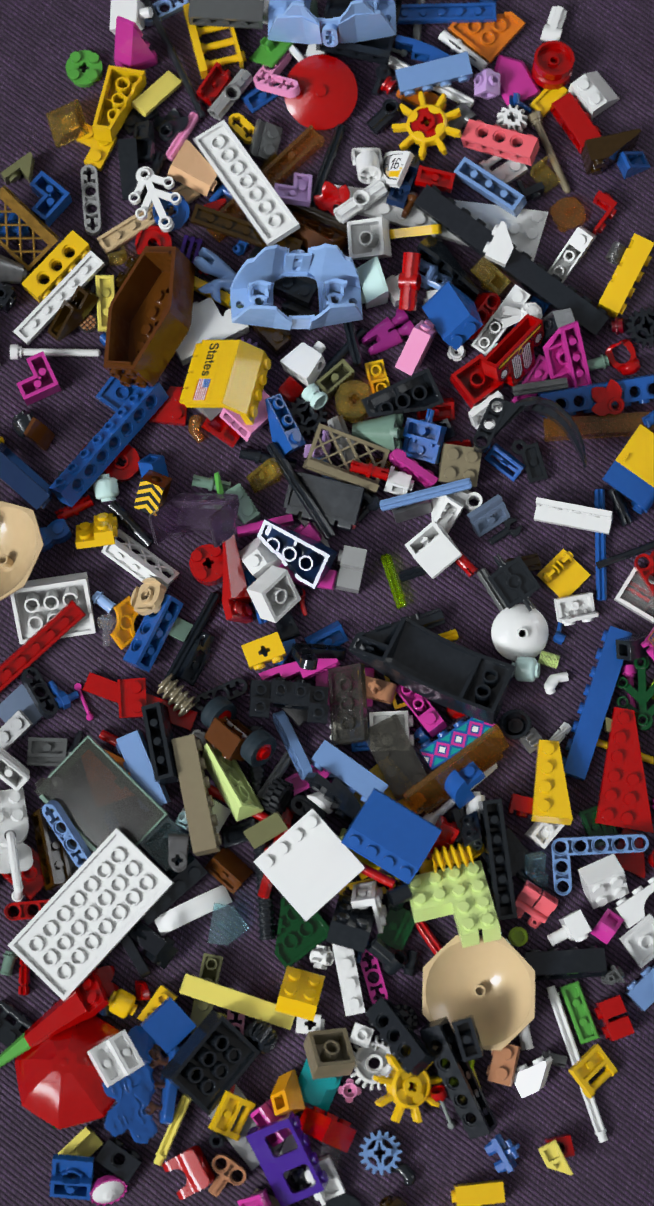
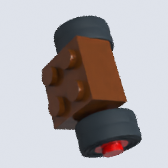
M218 696L213 698L201 713V722L208 728L204 738L210 742V746L222 752V756L230 761L239 760L243 762L246 760L254 767L265 764L276 750L277 742L275 738L263 729L252 732L239 720H234L237 713L236 706L226 697Z

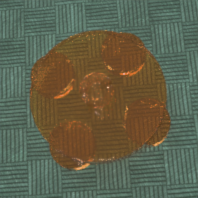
M575 197L562 198L550 208L552 218L560 232L574 229L586 221L584 207Z

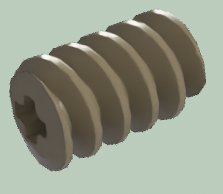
M170 674L158 685L157 694L164 693L163 700L170 698L167 704L169 706L175 704L173 711L180 709L178 716L182 717L198 702L193 704L192 702L195 697L187 698L189 691L182 692L184 685L177 687L176 685L179 680L171 681L173 674Z

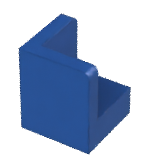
M148 454L138 461L141 477L149 470L167 477L169 476L163 455Z

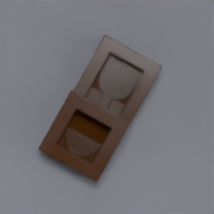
M34 417L24 431V435L44 451H47L55 437V434Z

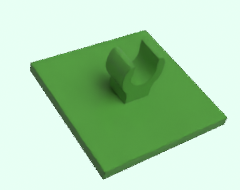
M264 36L260 41L261 45L249 60L273 68L293 43L272 41Z

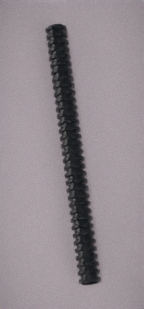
M250 726L248 729L254 732L263 729V727ZM265 764L259 767L248 765L250 768L249 774H251L249 777L251 782L249 784L256 796L265 783ZM266 842L253 850V853H255L254 859H257L265 852L264 849L270 846V843ZM256 865L254 871L257 872L255 874V878H257L255 884H257V887L255 888L259 891L264 873ZM270 892L268 899H262L259 896L256 899V902H258L257 908H259L257 912L259 918L257 920L260 922L258 924V927H260V930H258L260 936L258 938L261 940H274L276 938L274 935L276 930L273 929V926H275V923H273V920H275V917H273L274 911H272V907H274L272 901H274V898L271 897L273 892Z

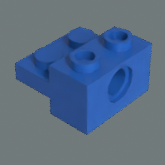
M53 1154L50 1197L90 1200V1192L93 1185L94 1157Z

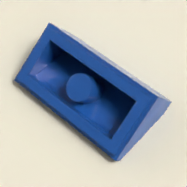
M255 86L241 95L240 98L250 112L253 113L279 95L258 90Z
M335 621L304 638L306 643L337 646L349 641L339 621Z

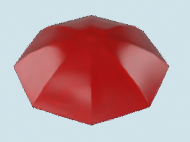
M93 1016L46 1039L17 1056L14 1062L21 1105L59 1130L104 1118L116 1099L107 1097L102 1086L103 1080L87 1051L121 1031L99 1017Z

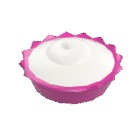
M115 1175L102 1176L93 1183L90 1200H92V1203H96L97 1206L113 1204L114 1201H119L121 1197H124V1193L127 1192V1185Z

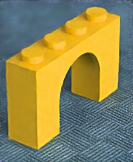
M493 1180L454 1185V1190H451L452 1203H456V1206H482L505 1203L503 1181Z

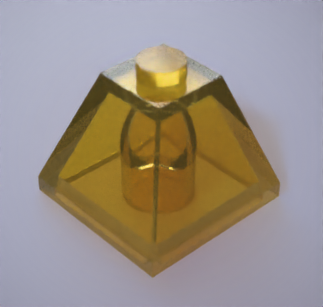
M78 99L46 113L57 148L89 134Z

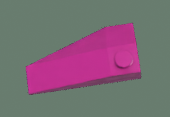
M121 16L116 18L115 65L137 70H144L157 65V54L154 50L149 49L150 43L142 38L143 33L135 22Z

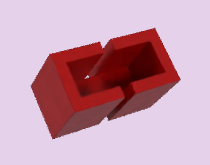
M615 995L595 1003L597 1008H594L598 1020H603L604 1027H602V1031L606 1039L609 1038L610 1041H615L635 1033L629 1016L624 1015L608 1021L612 1017L627 1012L620 995Z

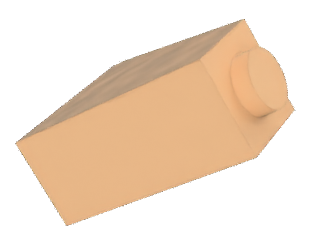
M186 139L173 160L167 176L207 197L209 191L213 192L218 184V181H216L217 174L209 162Z

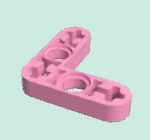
M289 50L276 63L275 69L269 70L270 67L263 65L255 74L253 81L258 90L286 98H294L300 94L301 89L296 80L279 76L292 59Z

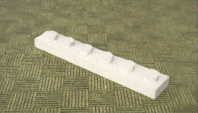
M90 251L13 332L29 345L55 318L63 301H70L78 285L85 287L105 266V263Z

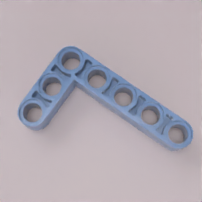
M636 833L560 837L555 839L551 848L553 880L556 893L564 896L569 894L572 889L570 856L643 852L649 846L648 838L644 834ZM642 837L645 839L646 844L643 848H637L634 845L636 838ZM622 838L625 840L626 845L623 849L615 847L614 842L616 839ZM578 840L584 841L586 843L585 850H576L575 842ZM596 840H604L606 847L603 850L596 849L594 845ZM558 841L566 844L564 852H558L555 849V844ZM559 861L566 862L567 870L564 872L559 871L556 864ZM560 881L568 883L569 888L567 891H560L558 889Z

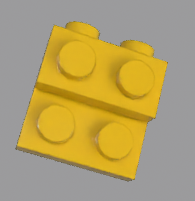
M100 513L94 516V523L83 522L76 525V549L115 544V537H118L117 516L113 517V513Z

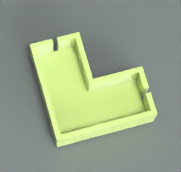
M481 860L474 861L473 863L470 862L468 867L465 864H461L460 869L457 866H453V870L445 868V871L440 869L437 873L431 871L415 875L409 883L408 887L412 894L409 904L414 923L453 914L462 948L480 944L478 930H482L484 943L501 939L500 924Z

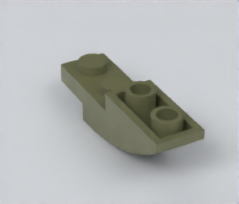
M204 953L199 978L218 984L223 957ZM194 998L190 1019L196 1024V1027L189 1034H192L211 1010H213V1004Z

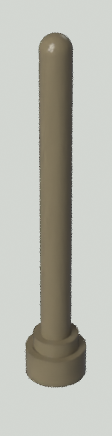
M535 111L527 116L529 124L536 128L564 193L569 194L571 191L570 186L543 128V116L540 111Z

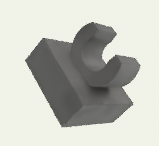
M533 727L527 736H524L519 741L530 755L537 749L539 739L543 740V738Z

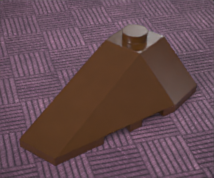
M289 209L300 225V228L292 234L297 239L303 241L302 245L307 250L308 248L326 243L337 245L342 251L348 244L346 232L330 226V229L320 225V221L305 219V215Z

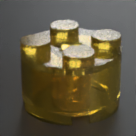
M351 380L339 386L335 395V408L345 421L357 423L368 416L361 402L362 399L372 395L368 384L358 380ZM352 399H356V404H352Z

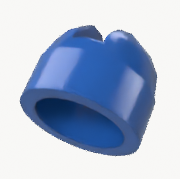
M422 726L414 732V739L417 737L420 739L418 743H425L431 738Z

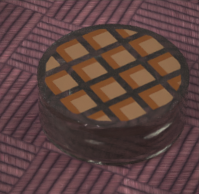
M89 313L79 324V328L85 333L95 331L97 328L96 317Z

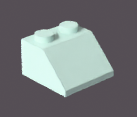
M377 256L356 268L360 281L362 304L365 303L366 309L388 303L389 290Z

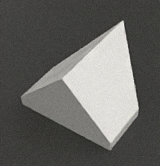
M447 495L430 499L432 522H437L449 533L462 513L464 506Z

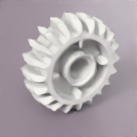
M375 1035V1041H370L368 1048L359 1047L356 1044L353 1045L357 1049L356 1052L353 1051L356 1064L354 1066L355 1072L350 1076L351 1078L356 1075L358 1076L355 1081L356 1084L360 1083L361 1080L364 1081L362 1088H365L367 1083H369L370 1090H373L374 1084H377L378 1090H381L380 1083L373 1080V1075L388 1077L392 1070L385 1057L387 1053L391 1054L390 1046L388 1044L386 1046L383 1041L378 1042V1035ZM377 1057L380 1060L377 1068H371L368 1065L370 1058Z

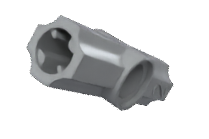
M241 68L207 110L214 119L220 121L253 81L251 73ZM227 91H231L234 94V98L229 97Z
M336 416L327 421L328 427L349 434L342 416ZM340 437L336 439L340 450L349 446L346 438ZM351 448L342 451L346 462L355 458Z

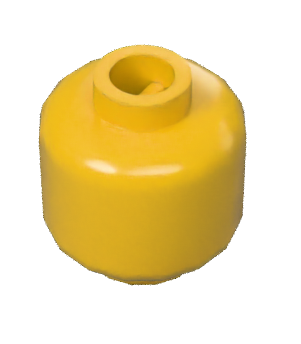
M124 989L114 990L108 1000L109 1011L122 1019H125L128 1015L132 1016L138 1006L135 1004V995Z

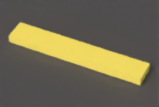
M187 973L179 990L180 994L288 1030L291 1029L295 1016L275 1011L276 1003Z

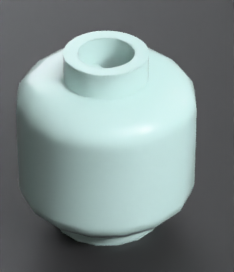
M109 474L100 475L93 483L95 497L101 500V502L116 500V496L119 495L117 479L110 477Z
M520 656L516 659V662H512V665L516 666L514 675L517 681L533 682L536 678H539L540 663L537 662L536 658Z

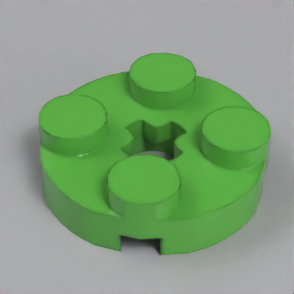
M88 50L75 51L70 54V58L67 60L66 73L76 86L83 88L91 87L97 80L101 79L103 65L97 53ZM87 65L89 69H86V72H82L80 67Z

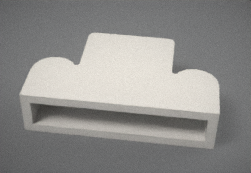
M207 298L199 303L194 302L190 329L176 350V354L184 366L191 362L196 343H202V340H234L248 333L249 326L232 323L231 308L225 311L224 316H221L212 298Z

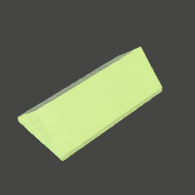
M206 743L202 758H205L207 770L236 822L262 812L264 808L237 761L225 759L222 756V752Z

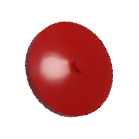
M313 55L298 62L289 72L287 78L296 80L301 92L294 98H284L288 111L299 124L312 130L325 131L335 128L338 124H343L350 117L357 103L358 88L352 71L344 62L329 55Z

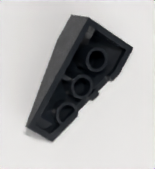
M429 235L418 244L417 253L421 254L420 259L437 265L440 273L452 278L451 283L476 300L480 291L440 238Z
M426 368L362 399L361 402L368 417H376L394 413L426 411L443 403L444 400L429 368Z

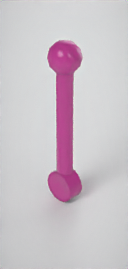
M76 683L74 689L78 691L87 714L86 719L91 721L94 715L89 711L81 691L82 685Z

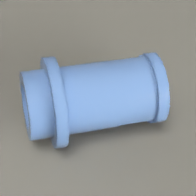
M96 591L91 598L93 604H98L110 614L116 603L103 595L104 592Z

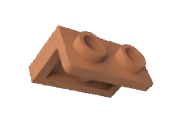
M507 1044L502 1050H491L493 1058L487 1068V1081L512 1087L521 1047Z

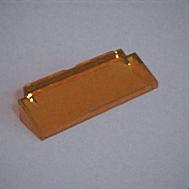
M495 724L403 793V799L408 807L418 815L423 811L425 814L431 813L450 798L445 791L444 785L447 777L454 769L459 772L473 761L484 773L504 757L502 752L509 745L499 726Z

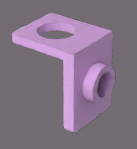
M325 430L322 432L323 443L330 440L328 431ZM330 442L324 445L328 455L331 448ZM311 444L305 445L304 458H307ZM321 446L314 449L312 457L319 458L325 456Z

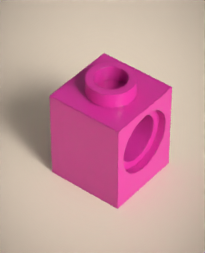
M607 909L591 931V934L607 945L624 919L610 909Z

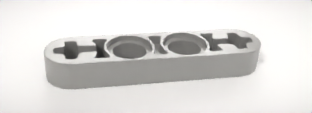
M88 164L81 169L84 227L88 235L97 236L102 231L97 169L93 165ZM88 171H91L93 173L91 174L92 182H88V177L86 175ZM92 187L96 192L94 195L88 196L85 193L86 189ZM95 205L97 210L94 213H88L87 207ZM93 218H94V223H95V225L97 226V227H95V230H91V228H90V227H91V219H93Z

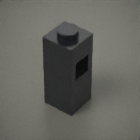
M650 632L616 639L617 659L632 661L649 656L646 652L649 645L643 648L641 643Z

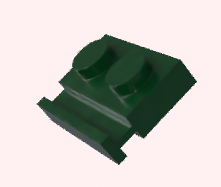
M597 806L578 812L587 836L618 834L615 826L595 823ZM598 839L594 843L595 848L606 844L602 839Z
M403 908L397 912L390 909L386 917V926L383 927V933H378L377 937L390 947L402 951L415 925L412 913Z

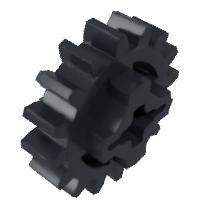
M642 307L639 313L635 310L633 316H629V322L625 326L629 328L626 331V335H631L630 341H636L635 346L640 343L643 349L645 345L652 348L654 343V312H651L650 307H648L647 311H644ZM639 319V324L634 326L635 321Z
M297 397V403L291 402L290 406L292 409H288L293 419L296 417L300 421V425L297 423L296 425L302 436L304 433H307V436L310 437L311 432L316 433L319 423H327V420L324 418L327 417V412H322L325 410V405L318 409V415L314 412L310 402L304 399L300 400ZM309 410L310 417L304 423V416H306Z

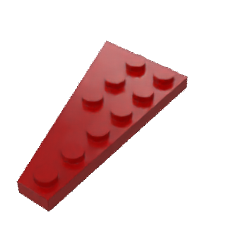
M614 707L595 823L654 833L635 712L630 709Z

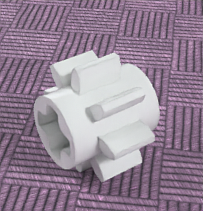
M317 945V949L311 950L309 958L310 962L314 963L313 968L327 970V966L332 965L334 953L330 951L329 946Z

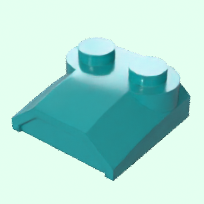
M306 1059L298 1078L303 1101L328 1111L343 1076L312 1079L308 1060Z

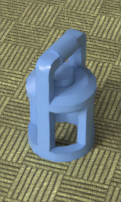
M420 259V271L426 273L425 276L421 275V287L429 290L431 287L439 290L448 281L452 282L451 277L439 272L437 265Z

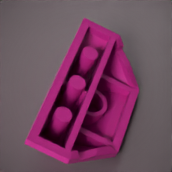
M578 321L559 327L543 346L550 379L567 378L568 388L592 384Z

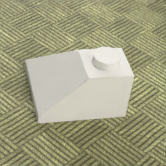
M258 537L239 551L242 562L257 579L272 565L279 567L282 564V560L275 553H272Z

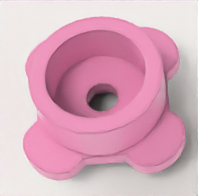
M348 1078L343 1086L338 1087V1093L345 1097L347 1103H351L356 1095L361 1094V1088L354 1084L353 1079Z

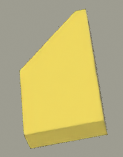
M556 1139L537 1148L547 1168L573 1175Z

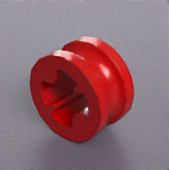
M388 76L382 84L381 90H385L386 94L390 95L397 85V80L393 81L392 77Z

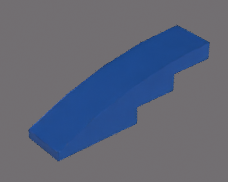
M396 35L395 49H405L407 52H412V60L428 62L451 56L427 43Z

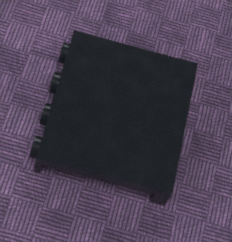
M327 0L323 18L340 17L352 0ZM395 0L396 28L401 10L402 0ZM395 35L356 43H338L335 47H327L323 43L316 44V50L388 65Z

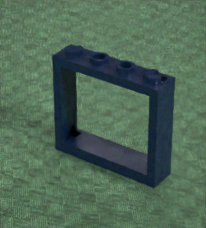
M1 442L0 478L36 510L39 507L43 509L50 502L53 495L49 488L51 485Z

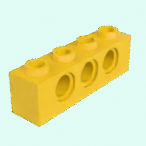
M72 230L21 283L24 290L41 303L91 251L89 244ZM69 252L75 253L73 257H66ZM57 265L62 266L61 270L59 271L53 270L54 267ZM43 279H49L47 284H41Z

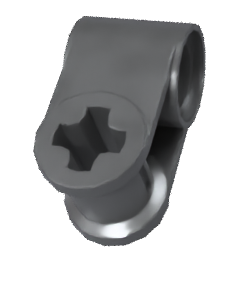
M169 833L168 861L170 868L174 872H183L187 868L189 834ZM177 858L181 860L179 866L175 865Z

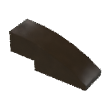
M78 285L71 300L63 301L47 333L60 342L87 317L99 297L91 290Z

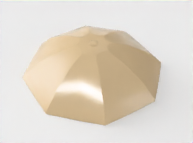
M0 501V601L26 585L44 546L34 510Z
M456 935L423 967L422 1014L429 1022L447 1017L452 1029V1022L454 1020L473 1015L483 1050H502L535 1018V970L503 936L499 940L484 943L483 936L479 935L480 944L462 948L460 937Z

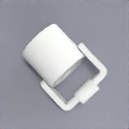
M371 147L352 148V165L356 166L359 181L364 184H372L377 179L379 180L381 178L380 165L383 164L381 149Z

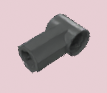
M464 102L456 107V109H460L462 116L449 121L448 127L461 130L463 127H466L469 119L475 120L477 115ZM446 135V136H445V138H448L449 140H450L451 138H453L452 136H449V135Z

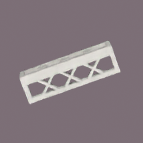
M536 498L534 521L608 535L610 533L613 519L612 511Z
M118 529V537L124 540L125 543H120L116 540L117 537H115V544L105 545L101 552L138 580L143 581L146 578H155L166 586L167 591L169 585L180 573ZM132 549H136L140 554H135ZM147 560L154 562L155 565H150ZM162 571L169 573L171 577L168 578L162 573Z

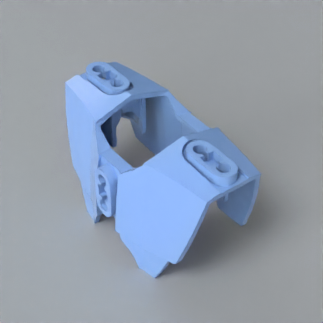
M269 0L268 40L308 45L323 43L327 47H335L338 43H356L396 35L395 0H352L340 17L329 19L316 17L310 12L312 0Z
M324 243L320 246L308 248L307 253L299 249L292 250L289 253V248L281 247L278 244L264 247L255 257L245 261L230 287L232 323L284 330H311L363 320L360 281L356 266L352 258L345 256L337 245ZM285 277H309L316 280L319 314L316 316L315 314L286 316L277 306H273L274 282ZM237 305H242L243 308H237Z

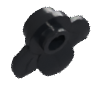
M173 108L165 118L155 117L154 128L159 132V137L162 141L169 142L175 138L176 134L182 132L187 127L189 118L187 116L180 117L179 112Z

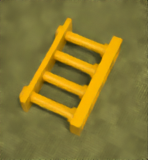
M189 3L184 4V16L201 79L206 78L208 71L211 70L216 62L220 63L221 66L238 62L240 69H244L243 62H246L244 50L240 51L234 27H199L190 25L188 17ZM230 29L232 38L204 44V42L200 43L199 37H202L203 34ZM234 45L235 55L210 61L204 59L203 54H206V51Z

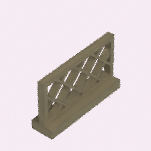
M319 423L303 468L346 484L366 488L365 491L376 493L380 479L375 478V480L365 477V475L362 476L358 473L350 472L347 464L352 460L346 462L342 451L351 448L355 457L353 460L359 462V458L368 454L374 466L380 464L379 467L384 468L390 450ZM321 429L328 431L332 439L322 443L319 436ZM344 437L347 439L349 446L340 450L336 439ZM333 441L337 452L328 455L324 445ZM359 443L364 445L367 451L360 456L357 455L353 447ZM321 446L325 457L320 460L312 457L314 449ZM376 450L384 452L382 460L375 463L371 452ZM339 453L343 464L335 466L329 457Z

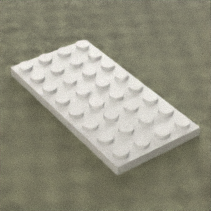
M116 828L7 946L64 1001L80 986L174 882Z

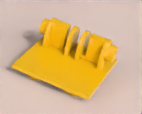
M564 548L537 574L559 598L570 596L591 576L573 558L574 555L570 551L567 552Z

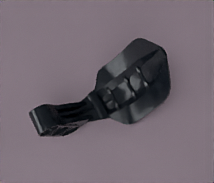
M535 396L515 403L501 398H494L489 402L473 439V448L476 452L485 453L488 451L497 434L522 411H534L552 420L564 431L579 455L583 468L587 467L585 446L579 429L570 414L559 404L552 400ZM498 404L502 407V410L495 412L492 406ZM486 422H492L495 427L493 429H487L485 428L484 424ZM479 439L486 440L487 444L483 447H480L477 445L476 441Z

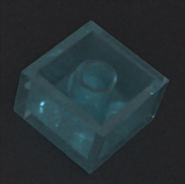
M168 816L139 843L166 872L171 870L168 861L169 833L185 834ZM189 838V851H188V853L192 850V844H191V839H190V838ZM177 858L175 865L181 861L180 858Z

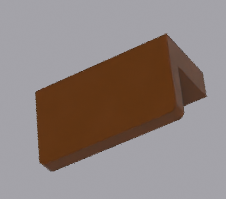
M225 846L205 867L232 894L253 873L243 861L228 848H225Z

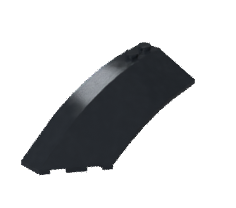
M408 616L400 618V621L391 624L390 622L375 627L374 630L365 633L364 631L356 633L348 648L349 652L403 687L444 707L494 725L502 708L516 669L514 665L458 645L412 621Z

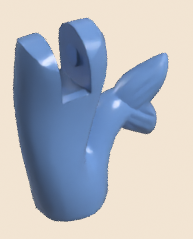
M202 247L198 252L200 257H195L193 264L200 271L219 279L203 285L198 291L204 294H211L216 302L221 303L220 289L230 294V287L237 273L215 253Z

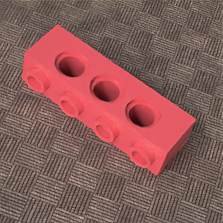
M469 119L461 136L462 144L465 148L529 166L533 165L540 148L538 138L532 134H522L514 129L507 130L496 124H486L481 120Z

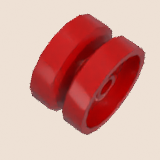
M547 41L536 49L532 65V78L536 84L549 90H556L566 86L570 81L575 61L571 48L563 42Z

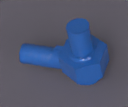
M54 680L47 683L53 695L56 696L54 699L58 704V709L62 708L65 710L71 707V701L79 698L77 691L66 694L64 691L59 690Z

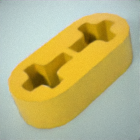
M233 113L228 119L230 129L245 144L250 145L252 138H246L245 130L250 134L254 132L255 127L243 115ZM233 120H240V125L242 127H240L238 124L234 125Z

